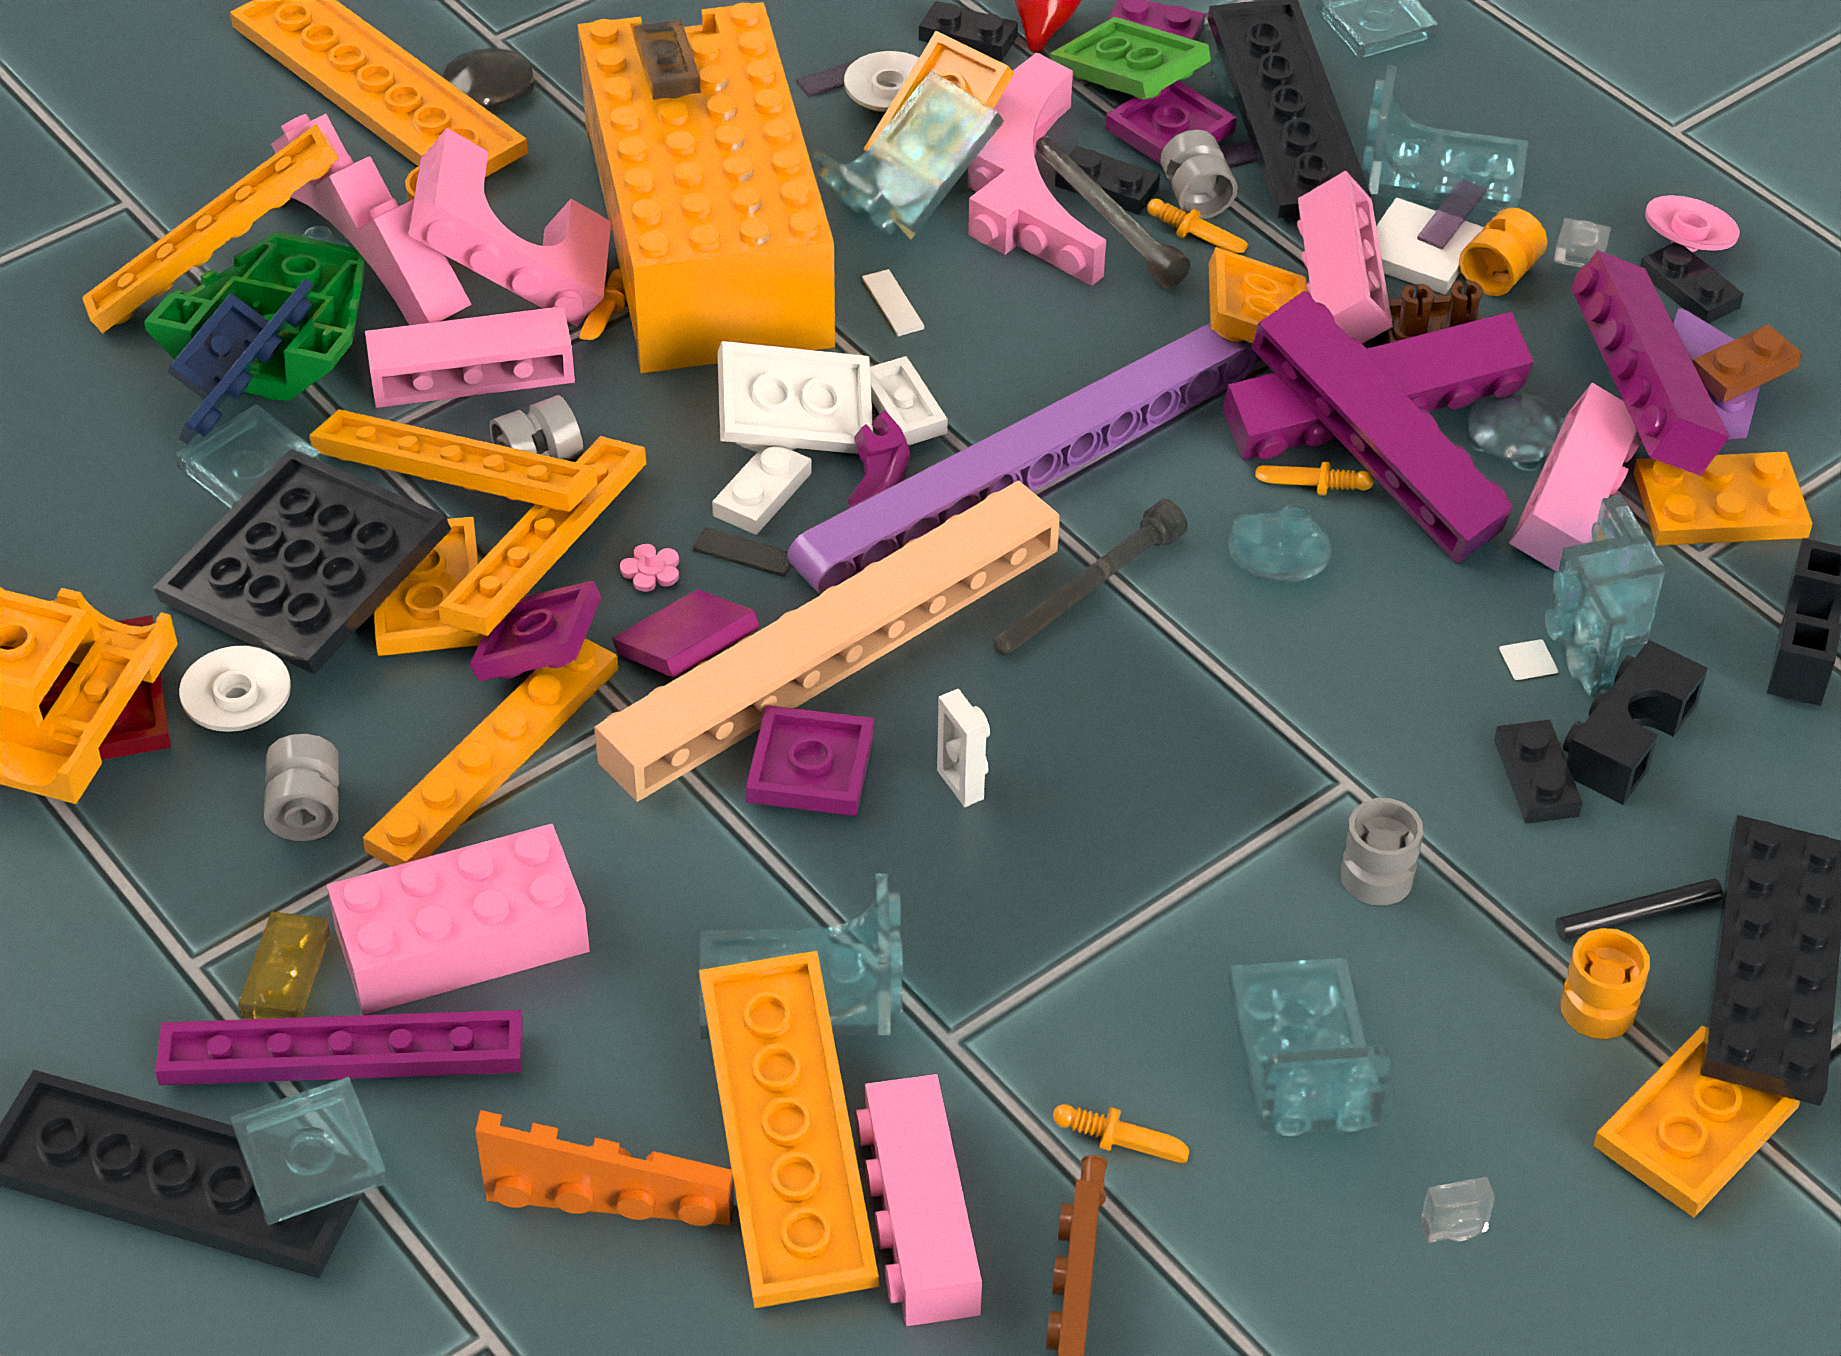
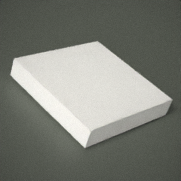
M1396 197L1376 226L1384 274L1415 285H1427L1433 291L1446 295L1461 272L1459 265L1461 251L1484 227Z

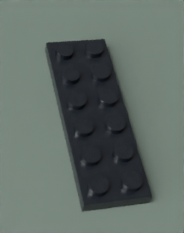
M1259 0L1209 6L1207 20L1277 218L1300 216L1298 198L1344 171H1347L1371 198L1370 190L1298 0Z
M1737 815L1731 832L1700 1075L1821 1106L1828 1085L1841 945V840Z
M34 1069L0 1124V1186L315 1278H320L371 1178L369 1166L364 1162Z

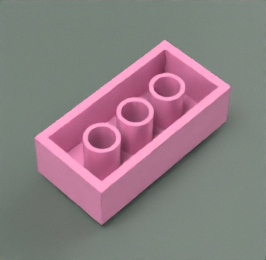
M553 823L326 884L336 933L362 1015L590 952L585 907Z

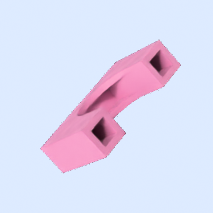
M446 128L421 158L408 235L543 309L564 306L567 322L577 327L604 298L611 221L570 199L545 227L543 246L523 240L499 221L486 200L484 180L488 151Z

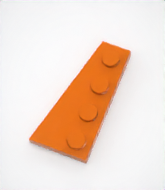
M480 1110L475 1133L486 1201L499 1202L504 1206L520 1208L526 1205L560 1208L565 1212L582 1214L588 1211L621 1214L633 1220H644L650 1217L681 1220L694 1226H707L710 1224L731 1225L734 1195L732 1170L655 1151L651 1152L646 1157V1160L634 1158L627 1150L619 1147L620 1143L595 1137L593 1145L588 1147L556 1139L559 1128L534 1122L532 1123L530 1133L500 1126L502 1115Z

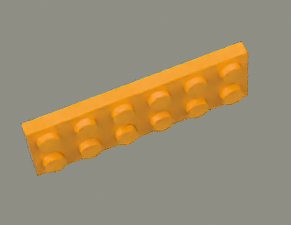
M811 951L699 970L754 1309L879 1287L877 1265L818 952Z

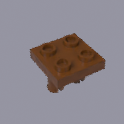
M1466 280L1464 294H1461L1462 282L1456 281L1451 286L1450 295L1434 296V292L1429 286L1417 284L1416 295L1413 297V284L1405 286L1402 290V298L1388 299L1393 327L1381 333L1384 344L1482 319L1479 305L1483 295V288L1475 281Z

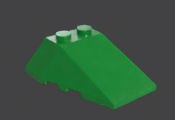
M276 231L233 256L234 265L217 275V272L211 269L201 275V285L184 294L182 290L177 289L167 295L146 318L144 325L145 330L175 360L230 293L270 321L306 278L314 284L307 298L313 306L296 328L288 323L278 336L283 339V342L266 364L259 359L248 371L253 376V379L244 390L246 393L263 396L269 400L288 402L331 371L352 345L366 260L355 247Z

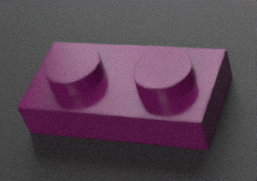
M1117 0L1107 19L1108 21L1113 17H1118L1198 41L1204 29L1205 13L1189 10L1183 6H1170L1147 0Z

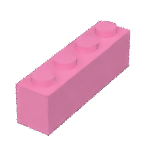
M1344 171L1298 198L1301 219L1297 221V226L1304 239L1305 251L1302 252V259L1309 274L1310 282L1307 283L1308 295L1316 303L1324 304L1331 311L1336 324L1350 338H1356L1363 344L1393 327L1372 199L1349 173Z
M564 306L365 331L376 408L575 383L572 345Z
M1594 383L1590 384L1568 412L1510 539L1509 544L1561 575L1568 570L1576 559L1585 562L1596 547L1600 536L1594 533V529L1600 528L1610 514L1614 502L1608 499L1609 495H1614L1619 489L1629 470L1622 466L1623 462L1627 463L1642 441L1640 435L1636 433L1637 429L1623 400Z
M933 1074L865 1084V1109L855 1110V1121L859 1145H870L873 1159L865 1160L868 1193L870 1197L880 1196L883 1211L875 1212L878 1245L880 1250L891 1249L893 1264L885 1265L890 1303L901 1302L906 1326L981 1316L982 1279L938 1075Z

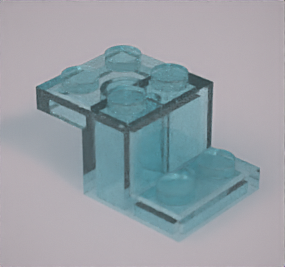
M1622 495L1601 500L1597 522L1592 525V542L1563 548L1559 570L1553 576L1554 593L1551 607L1545 613V623L1549 636L1553 640H1558L1566 655L1567 666L1571 675L1574 678H1579L1589 698L1596 697L1603 687L1608 690L1611 689L1621 648L1647 643L1666 570Z

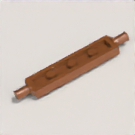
M1087 1155L1081 1159L1080 1180L1076 1179L1074 1204L1061 1203L1058 1241L1070 1242L1068 1257L1056 1256L1052 1294L1063 1295L1064 1301L1062 1312L1050 1311L1046 1343V1350L1058 1351V1356L1085 1355L1099 1206L1103 1205L1106 1201L1104 1179L1107 1160L1098 1155Z

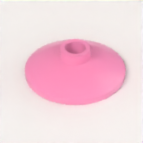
M1675 195L1660 196L1652 199L1645 210L1646 220L1654 230L1669 239L1671 244L1675 242L1685 246L1691 252H1695L1698 249L1724 250L1730 248L1737 242L1740 234L1737 223L1727 213L1709 203L1694 198Z

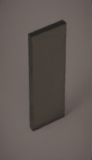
M705 527L693 546V551L781 577H785L791 567L787 560L788 550Z

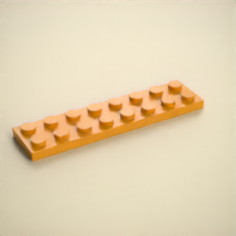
M252 0L230 12L233 28L417 166H420L421 158L446 128L488 151L485 177L528 154L527 138L337 0Z

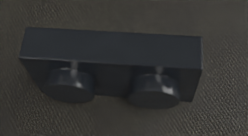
M935 1L919 25V41L929 43L935 31L1002 62L1018 37V22L1001 18L995 14H985L965 9L952 3Z
M1075 146L1055 171L1056 187L1137 215L1142 212L1158 191L1160 174L1079 146Z
M1674 242L1643 257L1640 267L1646 269L1653 285L1684 310L1708 324L1741 307L1744 293L1685 246Z
M1543 720L1497 726L1494 741L1525 824L1579 817L1583 802L1551 721Z

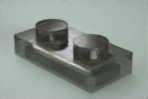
M682 20L635 25V43L652 99L678 98L683 95L701 93L700 75Z

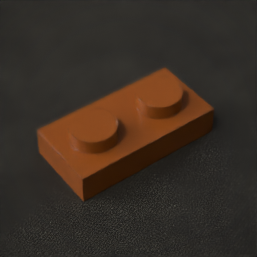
M1767 324L1693 359L1692 362L1705 388L1722 403H1725L1798 368L1802 352Z

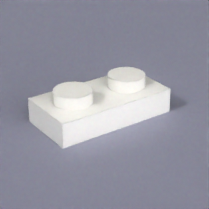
M907 356L870 367L871 401L879 414L885 410L900 426L908 445L947 434V417Z
M763 445L712 501L713 516L757 535L811 475V458L785 447Z
M956 689L938 698L937 771L962 805L967 807L984 799L985 774L989 770L985 756L986 738L990 735V728L983 711L978 706L972 707L961 691Z

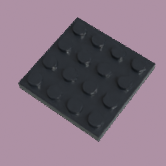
M291 448L153 586V589L160 602L257 648L269 651L278 658L315 675L449 533L451 527L446 515Z

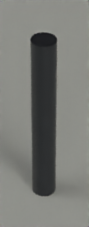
M1713 878L1559 917L1555 922L1556 930L1562 940L1582 936L1589 931L1601 928L1610 929L1716 902L1722 899L1723 891L1720 882Z

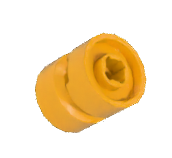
M1508 207L1499 211L1461 251L1459 258L1461 273L1466 280L1475 281L1483 288V294L1501 296L1508 293L1545 253L1548 241L1544 228L1533 215L1520 208Z
M1607 928L1589 931L1577 940L1572 951L1568 967V977L1564 983L1560 1006L1561 1013L1567 1024L1578 1033L1595 1039H1611L1622 1036L1631 1029L1641 1002L1640 996L1645 988L1650 970V956L1640 941L1618 929Z

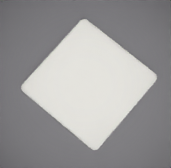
M1542 639L1499 647L1514 680L1558 673V669Z

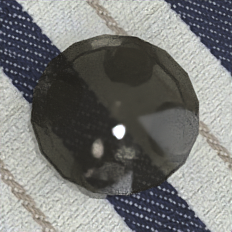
M483 48L466 52L452 60L446 66L442 75L445 80L492 114L500 110L501 104L517 99L520 95H526L532 92L535 87L531 64L522 55L507 49Z

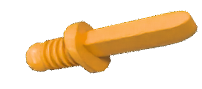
M1157 198L1149 201L1147 205L1148 213L1153 217H1159L1160 221L1178 229L1176 235L1181 239H1184L1188 233H1191L1223 250L1237 254L1245 252L1249 246L1245 240L1199 218L1201 216L1200 211L1195 208L1190 213H1187L1181 209L1178 210L1177 207L1174 208L1169 203L1165 204L1161 199Z
M620 268L615 269L605 284L604 298L589 313L580 331L579 339H596L603 332L612 312L624 310L627 300L623 294L624 286Z
M1322 462L1320 468L1262 465L1258 466L1255 472V477L1265 483L1317 486L1319 496H1326L1329 487L1331 489L1335 487L1336 490H1339V488L1341 490H1344V488L1349 490L1351 488V490L1359 489L1365 491L1370 489L1374 483L1372 474L1367 471L1356 472L1352 470L1350 472V470H1347L1345 472L1344 469L1342 471L1340 469H1337V471L1332 469L1330 471L1331 465L1329 462Z
M1061 1104L1053 1112V1120L1056 1125L1063 1128L1071 1127L1072 1131L1077 1129L1079 1133L1084 1131V1134H1087L1088 1132L1090 1133L1089 1136L1095 1134L1096 1138L1101 1136L1100 1149L1110 1151L1112 1144L1177 1163H1186L1188 1160L1189 1147L1184 1142L1165 1133L1120 1121L1121 1109L1110 1107L1107 1118L1104 1117V1114L1098 1116L1099 1113L1097 1112L1095 1114H1092L1093 1111L1088 1113L1086 1109L1081 1111L1080 1107L1074 1109L1069 1104Z

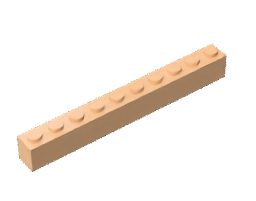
M1019 480L999 492L990 494L984 501L960 515L950 517L944 524L922 537L912 539L903 548L879 562L869 564L860 573L837 586L826 589L820 596L798 609L786 612L767 627L753 635L743 637L734 646L717 656L700 662L686 674L665 686L655 688L648 696L624 710L609 715L603 722L594 726L598 764L636 802L642 800L759 730L766 705L786 708L798 707L1058 551L1060 515Z

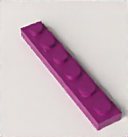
M522 1010L161 1022L155 1073L159 1086L522 1073L523 1015Z

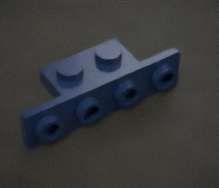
M305 278L270 321L230 293L170 364L168 373L204 399L184 424L179 437L182 442L188 445L197 433L205 438L212 431L223 415L218 410L223 401L228 396L234 401L239 398L253 379V376L248 371L259 359L266 364L283 342V339L278 336L288 323L296 328L310 311L313 304L307 298L312 290L313 283Z

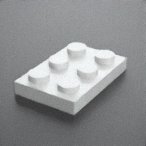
M722 341L717 351L720 441L859 454L854 436L865 424L873 432V426L871 425L872 404L869 356Z

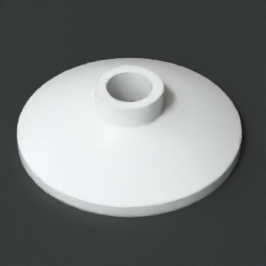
M881 51L865 55L854 61L846 70L844 76L845 90L849 97L859 105L871 110L886 112L919 57L898 51Z
M232 646L210 652L193 663L181 680L179 696L185 713L197 724L216 731H241L261 725L274 717L289 698L291 681L287 667L273 653L252 646Z

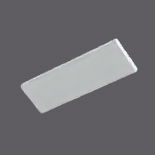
M889 269L862 276V281L897 337L924 329V324Z

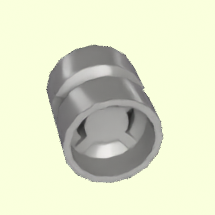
M1202 130L1185 131L1173 137L1165 145L1161 153L1160 164L1182 211L1190 213L1195 208L1200 211L1201 216L1199 218L1206 219L1223 213L1232 205L1237 196L1238 185L1213 135Z
M560 395L530 405L527 415L521 410H516L490 420L489 428L493 444L567 461L578 458L583 454V441L576 418L567 402Z
M294 734L278 739L269 747L265 766L267 787L264 793V820L266 826L274 834L284 839L309 841L326 836L335 829L339 820L338 785L340 759L338 750L331 742L320 736Z
M1374 798L1362 802L1353 810L1349 818L1346 849L1343 853L1341 864V882L1347 892L1361 902L1382 906L1394 904L1409 895L1413 887L1417 870L1416 860L1420 853L1423 838V823L1417 812L1406 803L1391 798Z

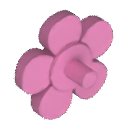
M642 544L635 547L634 558H626L621 561L620 573L624 578L633 579V587L639 591H652L656 587V581L659 585L668 587L675 584L679 579L678 569L675 568L679 564V555L671 548L662 549L656 555L653 545Z

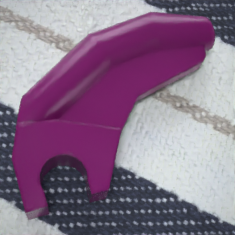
M885 410L871 424L881 436L873 433L867 424L861 427L854 436L861 462L864 461L865 477L848 498V509L904 481L910 460L909 446L902 429Z

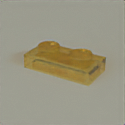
M271 911L238 1002L241 1018L274 1019L302 1017L330 936L328 919Z

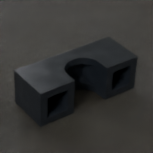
M1802 538L1788 586L1767 694L1818 706L1822 705L1835 664L1841 632V624L1839 623L1841 616V546Z
M1651 640L1647 641L1636 657L1627 655L1616 673L1613 687L1610 690L1603 687L1598 692L1589 710V718L1585 723L1576 721L1566 736L1563 750L1569 753L1567 764L1574 781L1623 805L1648 772L1658 734L1642 726L1655 728L1674 737L1698 705L1708 668Z

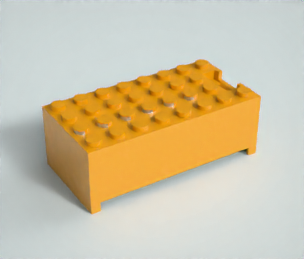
M764 2L752 4L738 3L734 6L701 9L702 25L643 32L641 17L616 20L600 19L590 23L578 24L586 131L588 140H591L607 215L611 221V233L637 344L638 363L641 373L718 363L717 351L722 341L804 350L835 348L834 241Z

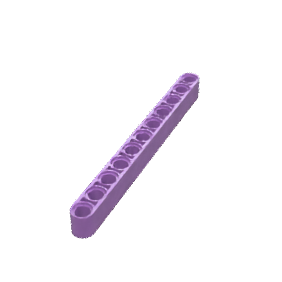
M1211 323L805 531L791 544L787 554L788 563L821 595L826 589L837 586L860 573L869 564L879 562L903 548L912 539L920 538L941 526L950 517L960 515L984 501L990 494L999 492L1018 480L1033 492L1228 389L1229 384L1240 382L1251 373L1256 365L1257 354L1245 340L1242 342L1229 341L1220 336L1217 331L1211 330Z

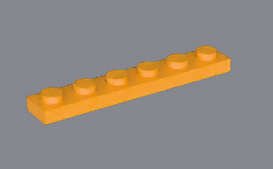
M315 124L85 294L82 299L90 321L102 333L114 325L126 322L134 314L135 309L151 297L165 293L171 288L177 278L192 267H198L206 263L216 249L231 238H237L245 234L251 228L253 222L269 210L283 206L291 198L292 193L304 184L325 175L331 165L339 159L327 135Z
M340 409L309 435L314 453L336 457L343 461L362 463L378 467L382 470L405 473L421 477L424 480H435L461 486L467 490H478L504 496L510 500H521L547 506L554 510L570 512L598 484L594 466Z
M600 436L576 461V463L595 467L598 484L570 512L554 510L547 506L535 504L438 605L441 623L488 636L646 465L645 447Z
M585 638L576 660L559 668H550L548 666L537 668L363 836L365 852L391 867L429 857L619 670L617 655Z

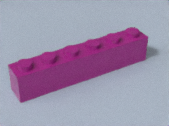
M1597 250L1588 264L1583 266L1576 274L1571 290L1649 457L1701 476L1730 436L1646 269Z
M1304 290L1258 323L1252 345L1255 353L1457 565L1503 531L1513 509L1504 490L1495 482H1489L1473 465L1470 455L1462 447L1453 445L1438 429V425L1432 415L1424 409H1419L1404 394L1398 380L1391 374L1384 373L1369 358L1364 345L1356 338H1350L1336 324L1331 311L1324 304L1316 303Z
M1512 311L1366 349L1369 358L1384 373L1394 376L1402 386L1404 394L1419 409H1424L1427 412L1444 407L1453 410L1460 409L1471 404L1475 399L1494 394L1496 397H1506L1514 394L1524 386L1534 363ZM1275 373L1228 385L1222 410L1242 460L1257 456L1261 459H1269L1282 454L1288 448L1303 444L1311 447L1319 446L1334 437V434Z

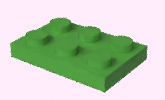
M1118 17L1109 19L1050 53L1051 60L1072 70L1075 79H1084L1103 85L1106 89H1115L1128 93L1138 99H1150L1158 96L1162 89L1178 80L1192 76L1196 69L1211 61L1209 45Z

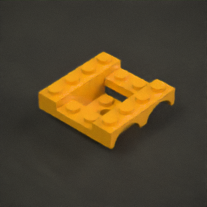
M0 587V647L9 646L15 648L10 650L0 648V784L77 804L102 764L98 749L141 681L154 683L178 645L171 615L160 613L156 623L149 626H130L101 614L85 600L81 592L61 588L56 599L47 601L7 591ZM67 662L80 664L43 720L39 704Z

